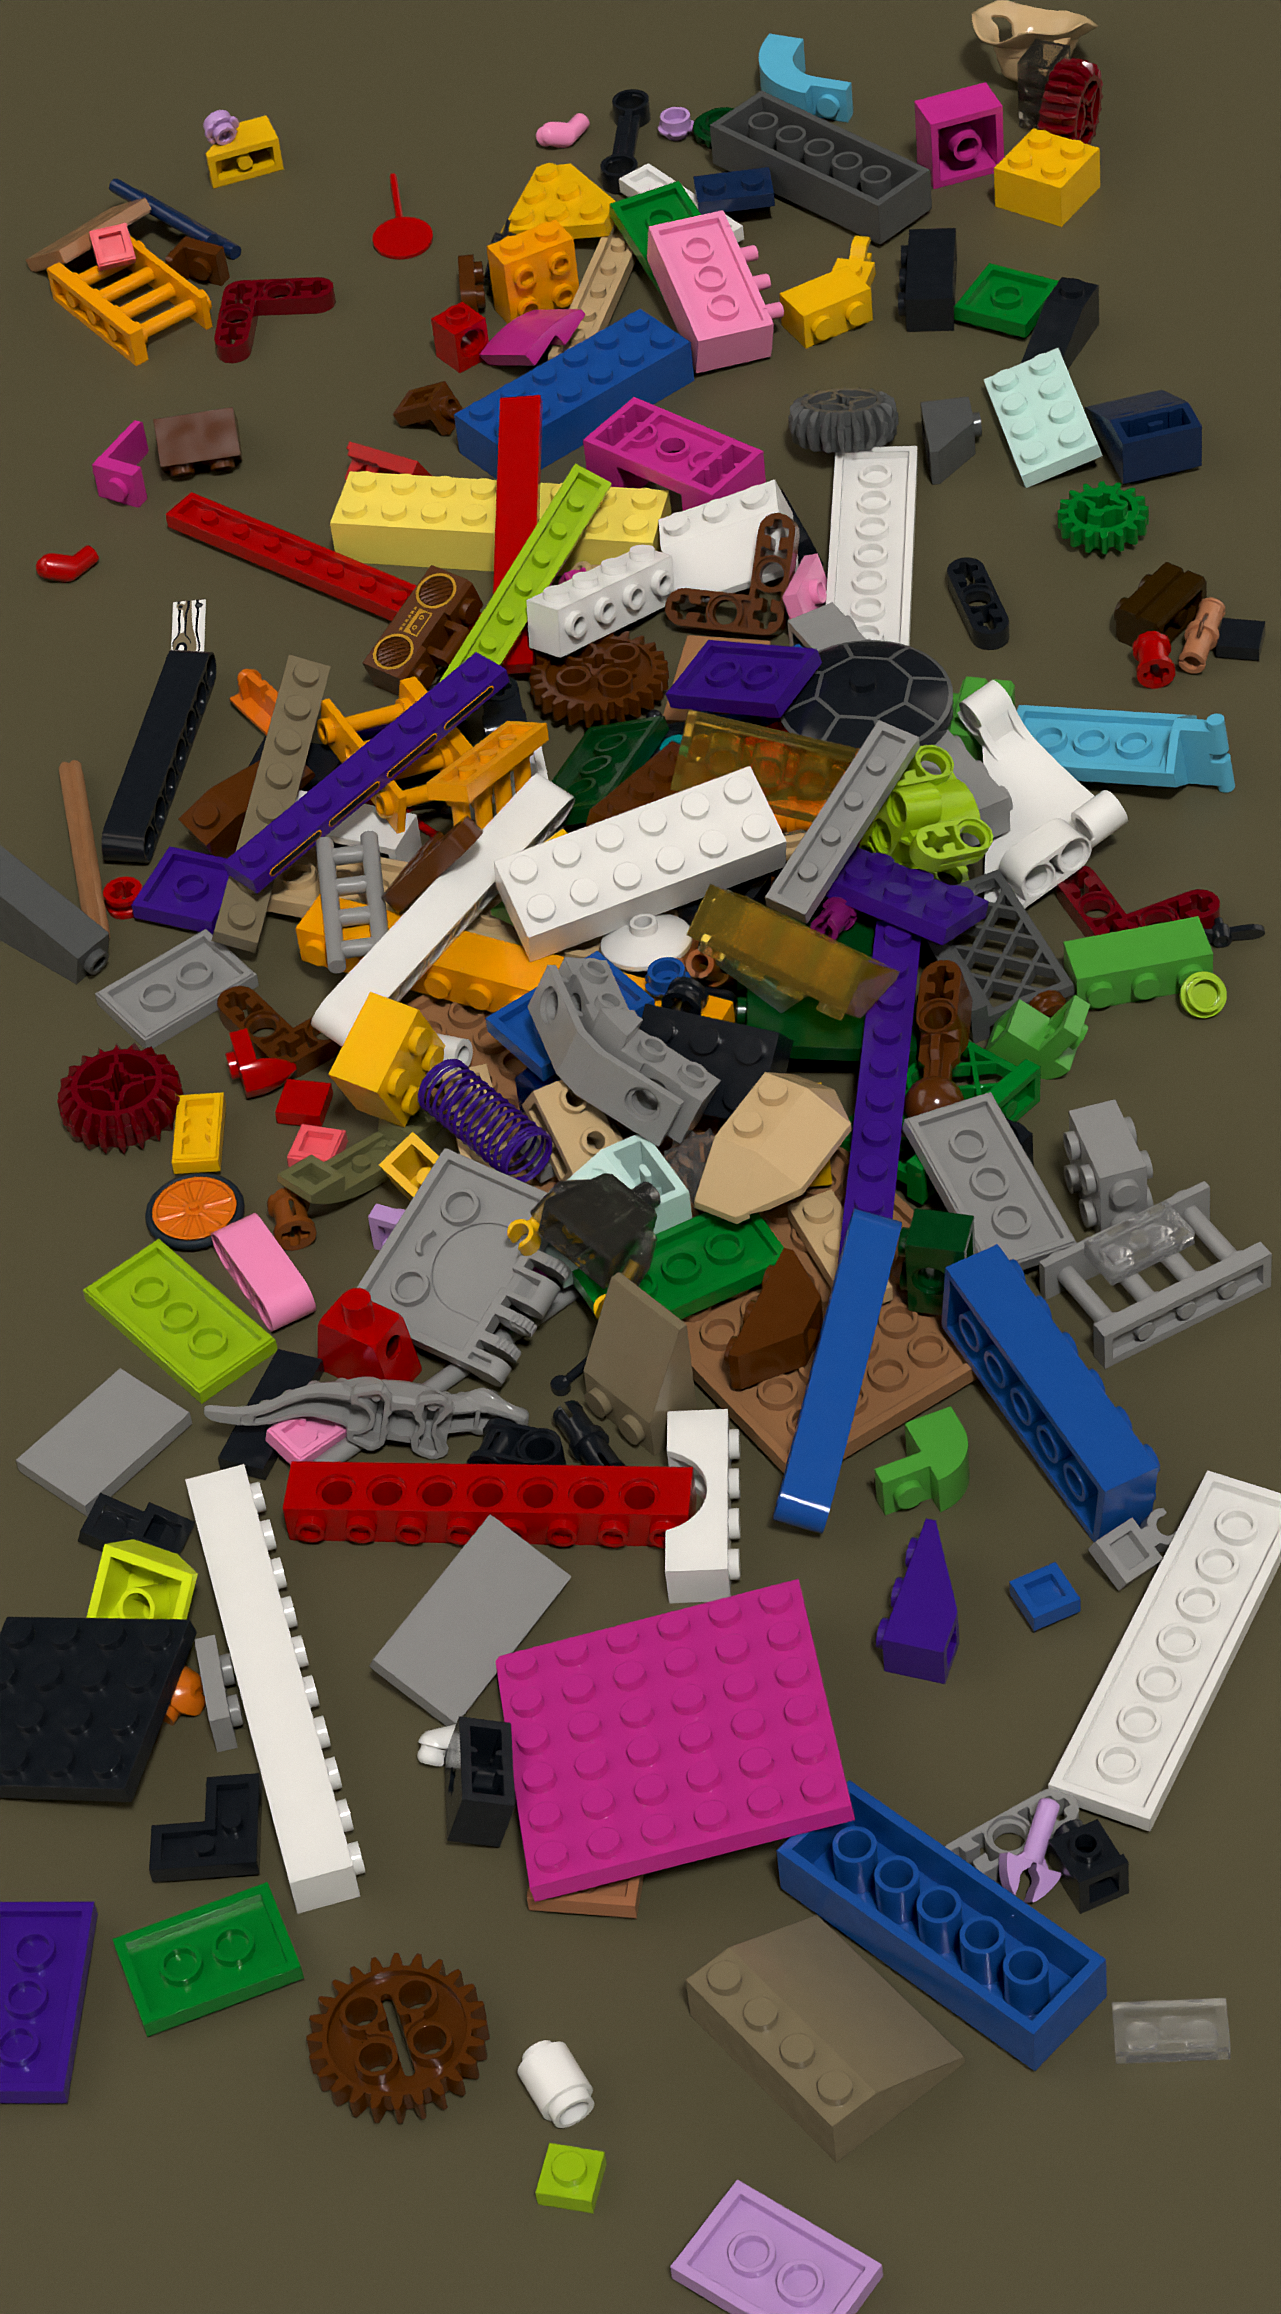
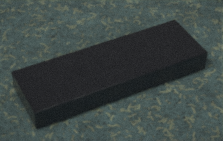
M277 1349L247 1406L259 1404L263 1400H272L282 1395L286 1390H294L306 1386L311 1381H319L325 1371L323 1360ZM277 1423L258 1426L236 1425L218 1456L220 1469L224 1470L244 1464L247 1476L266 1480L279 1456V1453L265 1441L266 1432Z

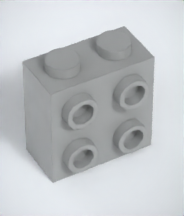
M1115 1099L1070 1110L1069 1131L1063 1133L1064 1147L1070 1160V1164L1064 1166V1176L1070 1193H1078L1080 1197L1079 1208L1084 1225L1087 1228L1093 1226L1095 1232L1098 1233L1152 1207L1153 1200L1147 1185V1179L1153 1178L1152 1163L1146 1150L1139 1151L1137 1147V1134L1131 1117H1123Z

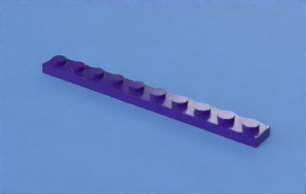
M876 920L838 1263L854 1208L893 1219L921 936L880 920Z

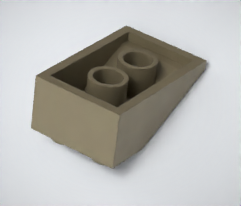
M620 1272L616 1273L611 1277L583 1370L587 1391L585 1400L589 1408L598 1417H607L618 1426L623 1436L634 1445L639 1443L655 1456L667 1447V1411L697 1410L687 1324Z

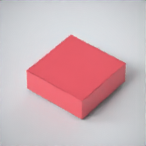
M126 223L89 231L99 271L136 263Z
M302 1124L287 1156L288 1166L291 1167L311 1154L325 1162L345 1150L348 1143L346 1130Z

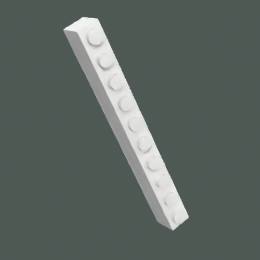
M244 1464L186 1479L191 1505L297 1914L361 1897L356 1875L366 1873L358 1841L348 1844L344 1832L352 1831L354 1827L347 1800L336 1801L333 1790L342 1788V1783L335 1757L324 1759L322 1749L331 1746L324 1716L315 1718L312 1716L311 1708L320 1706L313 1676L302 1677L300 1668L309 1665L302 1636L291 1637L289 1628L298 1626L291 1596L280 1598L278 1589L287 1587L280 1557L270 1559L268 1554L269 1550L277 1549L270 1519L259 1521L258 1513L267 1511L260 1483L249 1484Z

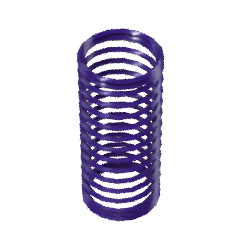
M458 1059L444 1060L435 1065L422 1080L418 1090V1103L421 1108L428 1112L430 1116L435 1117L437 1122L442 1123L443 1127L447 1128L450 1133L455 1134L457 1139L462 1140L463 1144L467 1145L470 1150L475 1151L477 1156L482 1157L485 1162L489 1163L490 1167L508 1176L525 1170L541 1153L545 1139L546 1148L537 1165L525 1175L513 1178L525 1183L536 1177L544 1169L553 1149V1140L550 1135L541 1127H538L535 1122L531 1121L528 1116L523 1115L521 1110L516 1109L515 1105L510 1104L508 1099L503 1098L500 1093L490 1087L474 1071L469 1070L468 1066ZM461 1068V1070L450 1075L440 1085L435 1094L433 1105L430 1107V1095L437 1081L451 1069ZM439 1073V1075L433 1080L432 1084L430 1085V1087H429V1089H428V1093H427V1096H426V1103H425L424 1095H425L427 1086L429 1085V1083L431 1082V1080L433 1079V1077L436 1076V1075ZM462 1074V1078L447 1090L441 1104L436 1106L438 1096L444 1086L452 1078ZM459 1084V1086H458V1088L456 1089V1091L454 1092V1094L447 1100V1098H448V1096L450 1095V1093H451V1092L456 1088V1086ZM473 1086L472 1091L460 1102L457 1109L451 1112L452 1106L462 1098L469 1087ZM480 1091L478 1098L468 1106L461 1117H458V1113L467 1106L473 1095ZM487 1097L485 1103L474 1113L471 1120L464 1123L466 1117L474 1111L480 1100ZM493 1103L491 1109L481 1118L478 1125L471 1129L473 1122L481 1116L488 1105ZM500 1108L498 1115L493 1118L482 1133L478 1134L479 1129L489 1120L493 1112ZM507 1114L505 1120L495 1129L492 1136L485 1140L487 1133L494 1128L502 1116ZM461 1120L460 1125L456 1126V1122ZM513 1120L511 1127L501 1136L496 1144L492 1145L494 1138L502 1132L508 1122ZM468 1126L467 1131H463V1128ZM520 1126L518 1132L509 1140L506 1147L498 1151L500 1145L509 1137L512 1131ZM474 1132V1136L470 1137V1133ZM541 1135V1143L532 1159L523 1167L515 1171H508V1168L519 1164L528 1156L536 1143L537 1137ZM534 1136L526 1152L515 1162L509 1164L511 1158L523 1148L527 1140ZM481 1137V1141L477 1143L476 1139ZM488 1143L487 1148H483V1145ZM495 1148L494 1154H490V1150ZM502 1154L501 1159L497 1160V1156Z

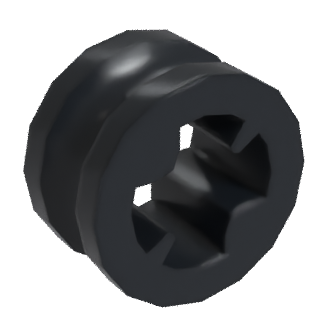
M677 977L669 984L668 991L663 996L661 1004L664 1008L701 1015L709 1000V994L706 988L693 978Z

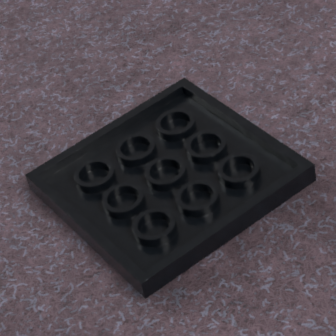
M7 1617L0 1632V1798L132 1802L197 1634L190 1619Z

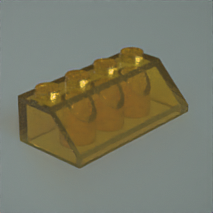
M688 709L670 790L681 792L751 766L773 814L813 823L860 749Z
M712 884L709 885L686 934L701 942L698 951L722 962L726 955L740 961L737 967L738 971L760 981H763L766 974L780 981L776 988L778 991L802 1001L806 994L819 1001L816 1007L817 1010L842 1021L845 1014L861 1018L896 981L900 971L743 894Z

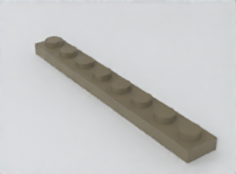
M293 655L288 656L236 851L295 803L331 666ZM229 876L211 941L255 953L274 880L260 892L255 893Z

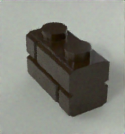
M1165 562L1155 573L1146 574L1140 581L1138 589L1129 598H1121L1114 610L1116 637L1119 642L1132 647L1133 642L1137 640L1140 634L1148 631H1158L1168 636L1170 643H1172L1187 628V625L1194 621L1199 609V603L1207 598V581L1204 576L1189 570L1184 572L1183 568L1169 562Z

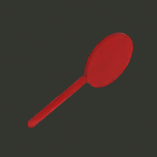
M392 173L389 178L396 218L385 221L377 227L372 237L373 246L384 257L397 260L410 259L421 255L431 246L433 232L425 221L415 217H403L397 175Z

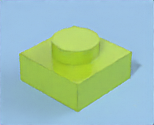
M549 2143L535 2192L538 2205L593 2214L607 2165L605 2152Z

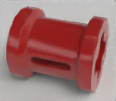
M1148 631L1140 634L1132 644L1133 656L1139 661L1136 668L1139 683L1151 689L1167 686L1175 677V665L1168 657L1171 652V643L1168 636L1158 631Z

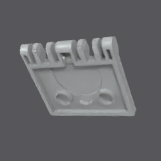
M444 1148L357 1288L366 1289L370 1293L373 1302L399 1313L404 1318L413 1345L469 1370L490 1384L501 1387L512 1370L502 1359L515 1363L522 1353L511 1341L493 1334L495 1329L501 1322L507 1328L520 1335L532 1337L537 1329V1325L526 1316L510 1309V1305H514L520 1311L535 1318L543 1319L561 1289L554 1281L532 1271L535 1266L544 1274L565 1282L572 1271L560 1259L553 1258L544 1253L548 1243L552 1242L558 1248L577 1256L585 1251L587 1244L584 1243L581 1246H576L566 1241L562 1235V1228L559 1226L565 1228L576 1221L580 1227L585 1228L588 1234L594 1236L596 1225H601V1223L598 1221L599 1218L590 1211L564 1201L538 1231L541 1237L540 1248L536 1253L524 1256L518 1250V1246L528 1234H524L517 1242L512 1243L507 1236L508 1226L517 1219L529 1220L553 1195ZM486 1348V1349H487L488 1351H490L492 1354H490V1353L484 1351L483 1349Z

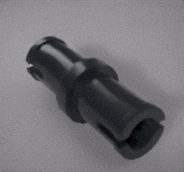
M570 1400L564 1402L573 1415L571 1418L568 1417L560 1405L556 1408L552 1417L553 1422L570 1442V1452L578 1461L591 1466H626L609 1446V1436L601 1426L592 1423L578 1401Z

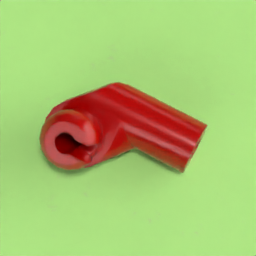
M89 545L84 546L73 556L47 553L37 561L36 571L44 579L69 583L99 561V557L95 549Z

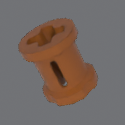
M286 1187L277 1190L276 1193L268 1198L267 1208L269 1215L275 1218L276 1222L273 1231L274 1238L282 1249L295 1251L309 1246L315 1240L317 1232L315 1223L308 1218L307 1214L310 1203ZM290 1200L293 1201L294 1204L292 1207V1211L289 1205ZM291 1227H293L294 1237H291L289 1233Z

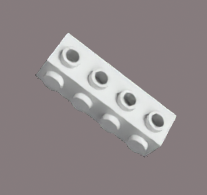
M636 545L631 547L629 552L616 558L603 560L601 565L586 572L576 573L572 576V579L559 585L546 587L542 593L526 600L529 648L561 658L665 607L668 596L674 591L672 555L656 551L651 545Z

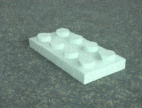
M1059 348L1039 354L1033 359L1012 368L1001 370L997 374L983 379L1026 488L1103 456Z

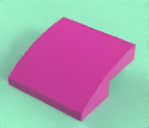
M536 309L529 311L504 326L489 341L479 355L488 365L535 366L548 345H566L586 314L581 309Z

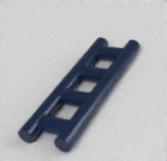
M115 178L110 182L109 190L128 202L146 198L151 207L150 215L190 238L223 246L225 256L233 260L240 256L241 247L197 221L120 179Z

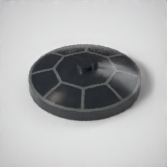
M881 640L845 642L818 651L822 664L783 715L777 718L782 736L799 754L818 764L847 770L878 720L918 736L920 746L936 745L947 732L953 718V687L943 667L932 657L918 649L900 643Z

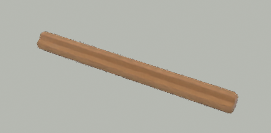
M72 760L70 763L62 762L59 766V775L81 911L109 932L110 939L82 765L77 760Z

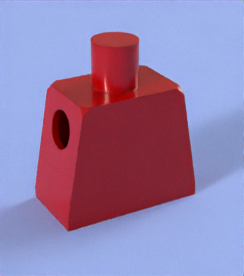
M352 1288L347 1290L323 1315L317 1325L318 1358L323 1360L324 1372L337 1378H346L347 1380L358 1377H375L377 1379L413 1382L422 1371L404 1318L399 1313L373 1302L370 1293L366 1289Z

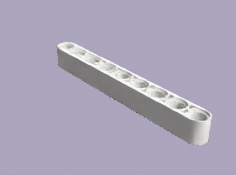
M539 773L534 774L483 828L484 832L479 839L428 887L323 1000L312 1018L311 1026L340 1046H343L370 992L399 1002L499 893L496 888L494 861L546 841L568 816L574 805L575 797Z

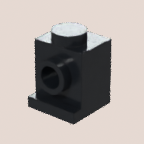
M1073 1819L1065 1822L1055 1831L1054 1838L1049 1839V1865L1053 1871L1061 1873L1059 1881L1079 1914L1129 1893V1862L1124 1854L1120 1855L1098 1819L1087 1824H1083L1079 1819Z

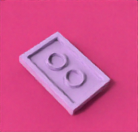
M738 2179L670 2266L672 2279L730 2314H856L883 2277L881 2263Z

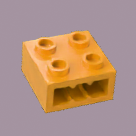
M557 220L541 223L535 228L516 235L507 236L501 241L486 246L495 311L507 324L532 310L566 309L571 306L579 288L574 238Z

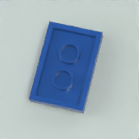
M599 951L584 958L607 960L629 1010H635L640 1018H642L645 1004L655 1005L654 998ZM534 988L489 1015L485 1020L487 1031L542 1081H545L556 1074L528 1010L529 1002L536 990Z

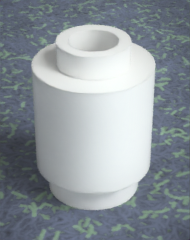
M543 2040L535 2043L525 2051L522 2056L523 2061L520 2063L517 2073L544 2119L553 2121L554 2125L558 2128L570 2127L583 2120L594 2107V2100L591 2097L593 2088L567 2045L560 2041L551 2042Z

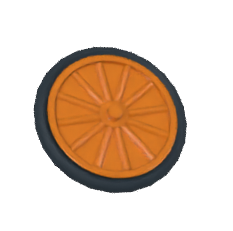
M210 1173L182 1175L170 1180L152 1195L145 1213L146 1226L153 1237L160 1239L171 1248L181 1250L207 1248L213 1245L211 1239L212 1232L243 1218L245 1209L244 1198L238 1187L222 1176Z

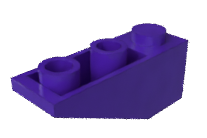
M926 1518L919 1538L912 1537L909 1541L905 1565L908 1569L904 1578L897 1577L891 1595V1607L893 1610L890 1618L883 1617L880 1621L876 1636V1647L883 1649L885 1672L946 1684L960 1644L958 1610L936 1520Z

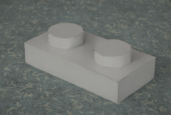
M215 1635L194 1639L207 1713L216 1750L221 1752L238 1748L234 1727L244 1725L238 1695L228 1696L227 1692L228 1685L236 1684L230 1653L220 1655Z

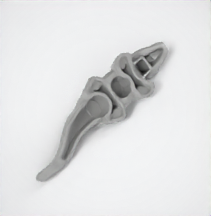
M358 1377L349 1380L338 1378L336 1381L330 1382L314 1380L306 1386L294 1390H286L282 1395L272 1400H263L256 1405L238 1407L208 1405L204 1407V1415L212 1421L244 1426L266 1425L298 1417H317L344 1425L346 1427L347 1440L366 1450L374 1451L383 1446L386 1439L411 1443L413 1452L428 1459L442 1458L448 1453L449 1447L446 1443L448 1433L469 1431L476 1435H483V1428L490 1419L502 1418L528 1426L529 1412L526 1409L505 1401L496 1391L491 1389L478 1388L468 1392L450 1394L447 1391L440 1392L420 1383L377 1379L375 1377Z

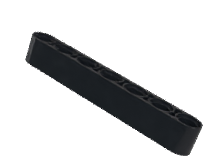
M169 651L103 828L101 848L102 855L106 861L151 862L215 684L217 664L213 652Z

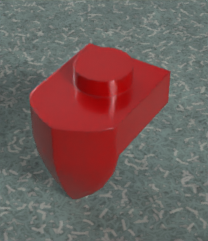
M247 1028L229 1033L233 1049L232 1052L225 1053L229 1073L232 1080L241 1079L247 1099L274 1091L284 1084L297 1070L296 1064L279 1058L257 1059Z

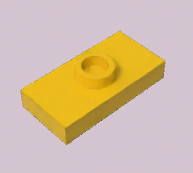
M224 1092L178 1095L180 1101L176 1109L172 1152L174 1174L221 1171L226 1113Z

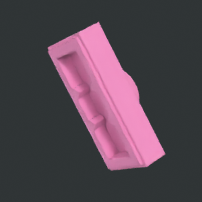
M818 553L803 557L782 596L790 619L822 607L826 601L827 578Z
M317 1417L292 1418L278 1422L269 1428L266 1432L265 1441L290 1465L291 1461L313 1462L315 1458L346 1437V1427L342 1424Z

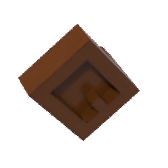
M185 236L165 258L166 264L186 280L193 278L223 286L230 278L223 246Z
M446 381L409 390L394 411L393 416L401 427L414 423L423 425L432 420L440 434L447 436L456 427L454 414L463 408Z

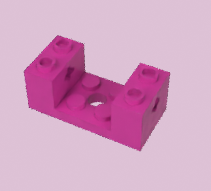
M633 397L583 439L587 470L611 482V487L640 489L649 481L681 494L683 511L708 503L714 499L740 492L752 486L766 483L764 452L636 397Z

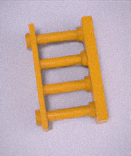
M131 236L136 263L99 271L96 265L80 274L71 272L60 262L46 268L53 300L135 366L149 360L146 343L148 338L188 317L205 330L213 327L210 316L212 303L207 293L203 289L195 287L150 252L140 240L136 241ZM126 267L133 272V274L101 290L90 287ZM146 284L154 289L121 307L110 303ZM167 300L175 305L173 308L141 324L131 320Z
M416 676L402 679L399 686V699L395 701V704L347 717L341 714L330 698L321 700V719L317 721L319 738L323 744H328L343 763L370 741H363L356 732L390 724L428 691ZM457 727L427 751L429 754L419 757L370 799L374 803L378 815L382 819L385 818L397 834L405 832L407 807L433 800H428L427 784L401 790L395 781L437 769L441 772L470 750L473 746ZM493 787L490 788L491 803L493 798Z
M506 721L426 783L428 800L446 801V804L452 808L454 826L466 815L471 818L469 804L473 802L476 824L483 830L493 819L490 788L494 787L496 813H498L513 797L510 772L513 771L516 793L532 777L530 756L549 740L547 723Z

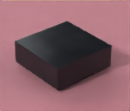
M1222 618L1219 631L1220 636L1216 644V657L1259 661L1265 637L1266 621Z

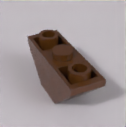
M784 1248L775 1266L769 1265L762 1281L761 1293L756 1301L751 1300L748 1303L744 1314L743 1327L738 1337L732 1336L727 1344L724 1361L726 1365L730 1366L731 1384L734 1388L744 1389L806 1366L818 1343L823 1325L822 1299L792 1249Z

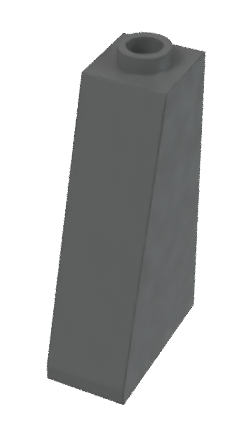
M0 845V941L76 985L89 974H97L105 966L109 958V932Z

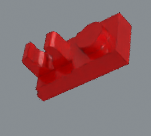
M350 441L346 449L349 451L347 455L352 461L345 475V480H347L350 471L432 476L416 460Z

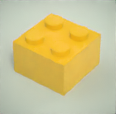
M1033 128L994 167L995 207L1062 227L1100 188V148L1085 144L1079 140H1071L1051 134L1046 130Z
M370 992L328 1075L357 1110L405 1128L410 1116L417 1113L421 1107L418 1103L420 1084L426 1074L435 1065L443 1061L446 1046L419 1009Z

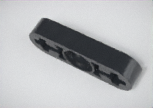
M969 557L952 561L947 567L948 590L972 643L983 650L1002 648L1010 639L1009 618L984 564L975 558ZM966 578L973 582V584L967 585ZM973 601L988 602V604L983 606L969 605ZM989 622L991 630H989L987 626H984V623Z

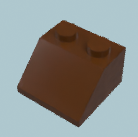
M233 407L153 419L160 466L163 472L171 471V477L195 474L196 467L209 465L211 471L228 470L235 467V461L243 460L238 419Z

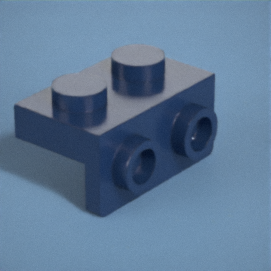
M769 167L693 176L697 207L701 215L721 210L731 212L775 206Z

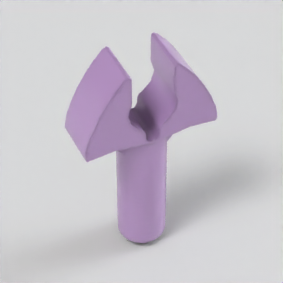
M1041 1798L1039 1800L1023 1851L1017 1855L1010 1852L999 1854V1875L1002 1887L1014 1895L1017 1892L1022 1871L1028 1868L1031 1876V1885L1027 1890L1025 1903L1036 1902L1055 1886L1061 1877V1873L1049 1870L1044 1858L1060 1809V1805L1050 1798Z

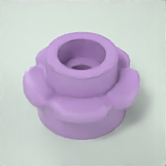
M671 107L661 113L658 131L669 140H682L688 136V132L693 131L694 121L690 120V112L687 109Z
M217 110L211 113L203 123L205 137L208 138L210 144H229L236 137V128L239 127L238 119L231 116L226 110Z

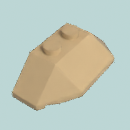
M765 1072L715 1135L694 1200L695 1208L738 1224L750 1219L749 1214L770 1210L803 1195L852 1130L850 1120L835 1089L794 1074Z

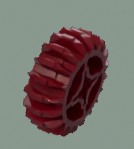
M1063 58L1054 66V70L1049 74V81L1045 84L1044 96L1041 98L1040 119L1037 125L1039 130H1046L1051 134L1071 140H1079L1088 145L1092 143L1093 136H1096L1097 124H1099V115L1102 110L1101 100L1103 98L1102 75L1097 64L1079 58Z
M116 1043L113 1050L104 1052L98 1047L96 1056L88 1057L82 1055L80 1066H69L68 1077L60 1079L61 1087L60 1092H58L59 1099H57L62 1123L66 1126L67 1132H70L74 1137L75 1142H84L89 1150L100 1146L106 1154L113 1148H120L125 1154L129 1146L138 1145L143 1149L146 1140L160 1141L161 1131L173 1130L176 1109L180 1101L178 1095H184L179 1073L165 1054L157 1055L152 1046L141 1051L136 1043H133L128 1049H121Z

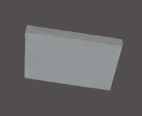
M205 929L95 993L97 1004L145 1049L151 1046L152 1048L157 1047L218 1010L217 999L226 989L234 986H245L253 990L259 986L257 974L225 945L211 941L213 935Z
M120 1368L16 1459L17 1467L21 1473L88 1517L100 1493L111 1497L192 1424L190 1412Z

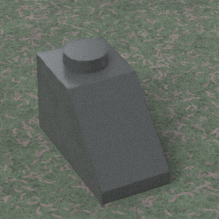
M969 397L920 402L922 437L932 485L941 484L975 455V437H982L980 413H972Z

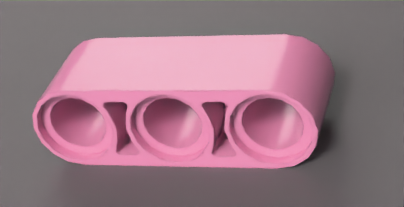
M253 1213L211 1233L213 1246L220 1261L269 1331H276L316 1311V1304L306 1281L258 1214Z

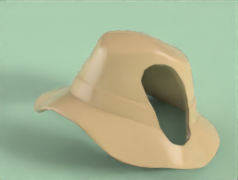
M1010 0L994 1L972 13L973 28L980 40L993 46L1003 76L1022 84H1039L1049 81V74L1054 70V66L1063 58H1071L1079 38L1098 27L1091 19L1066 10H1045L1018 4ZM992 18H1004L1010 22L1013 37L999 42V30Z

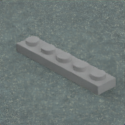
M878 720L766 894L767 907L805 924L809 922L920 748L918 736Z

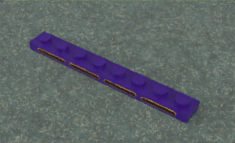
M475 652L223 863L227 875L255 893L260 892L316 844L317 839L328 835L510 682L507 670Z

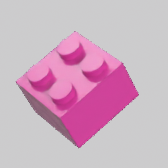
M986 82L914 101L917 164L930 169L931 186L933 189L994 173V167L1004 158L1003 106Z

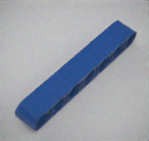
M853 1209L773 1514L774 1521L820 1534L824 1531L889 1279L902 1221Z

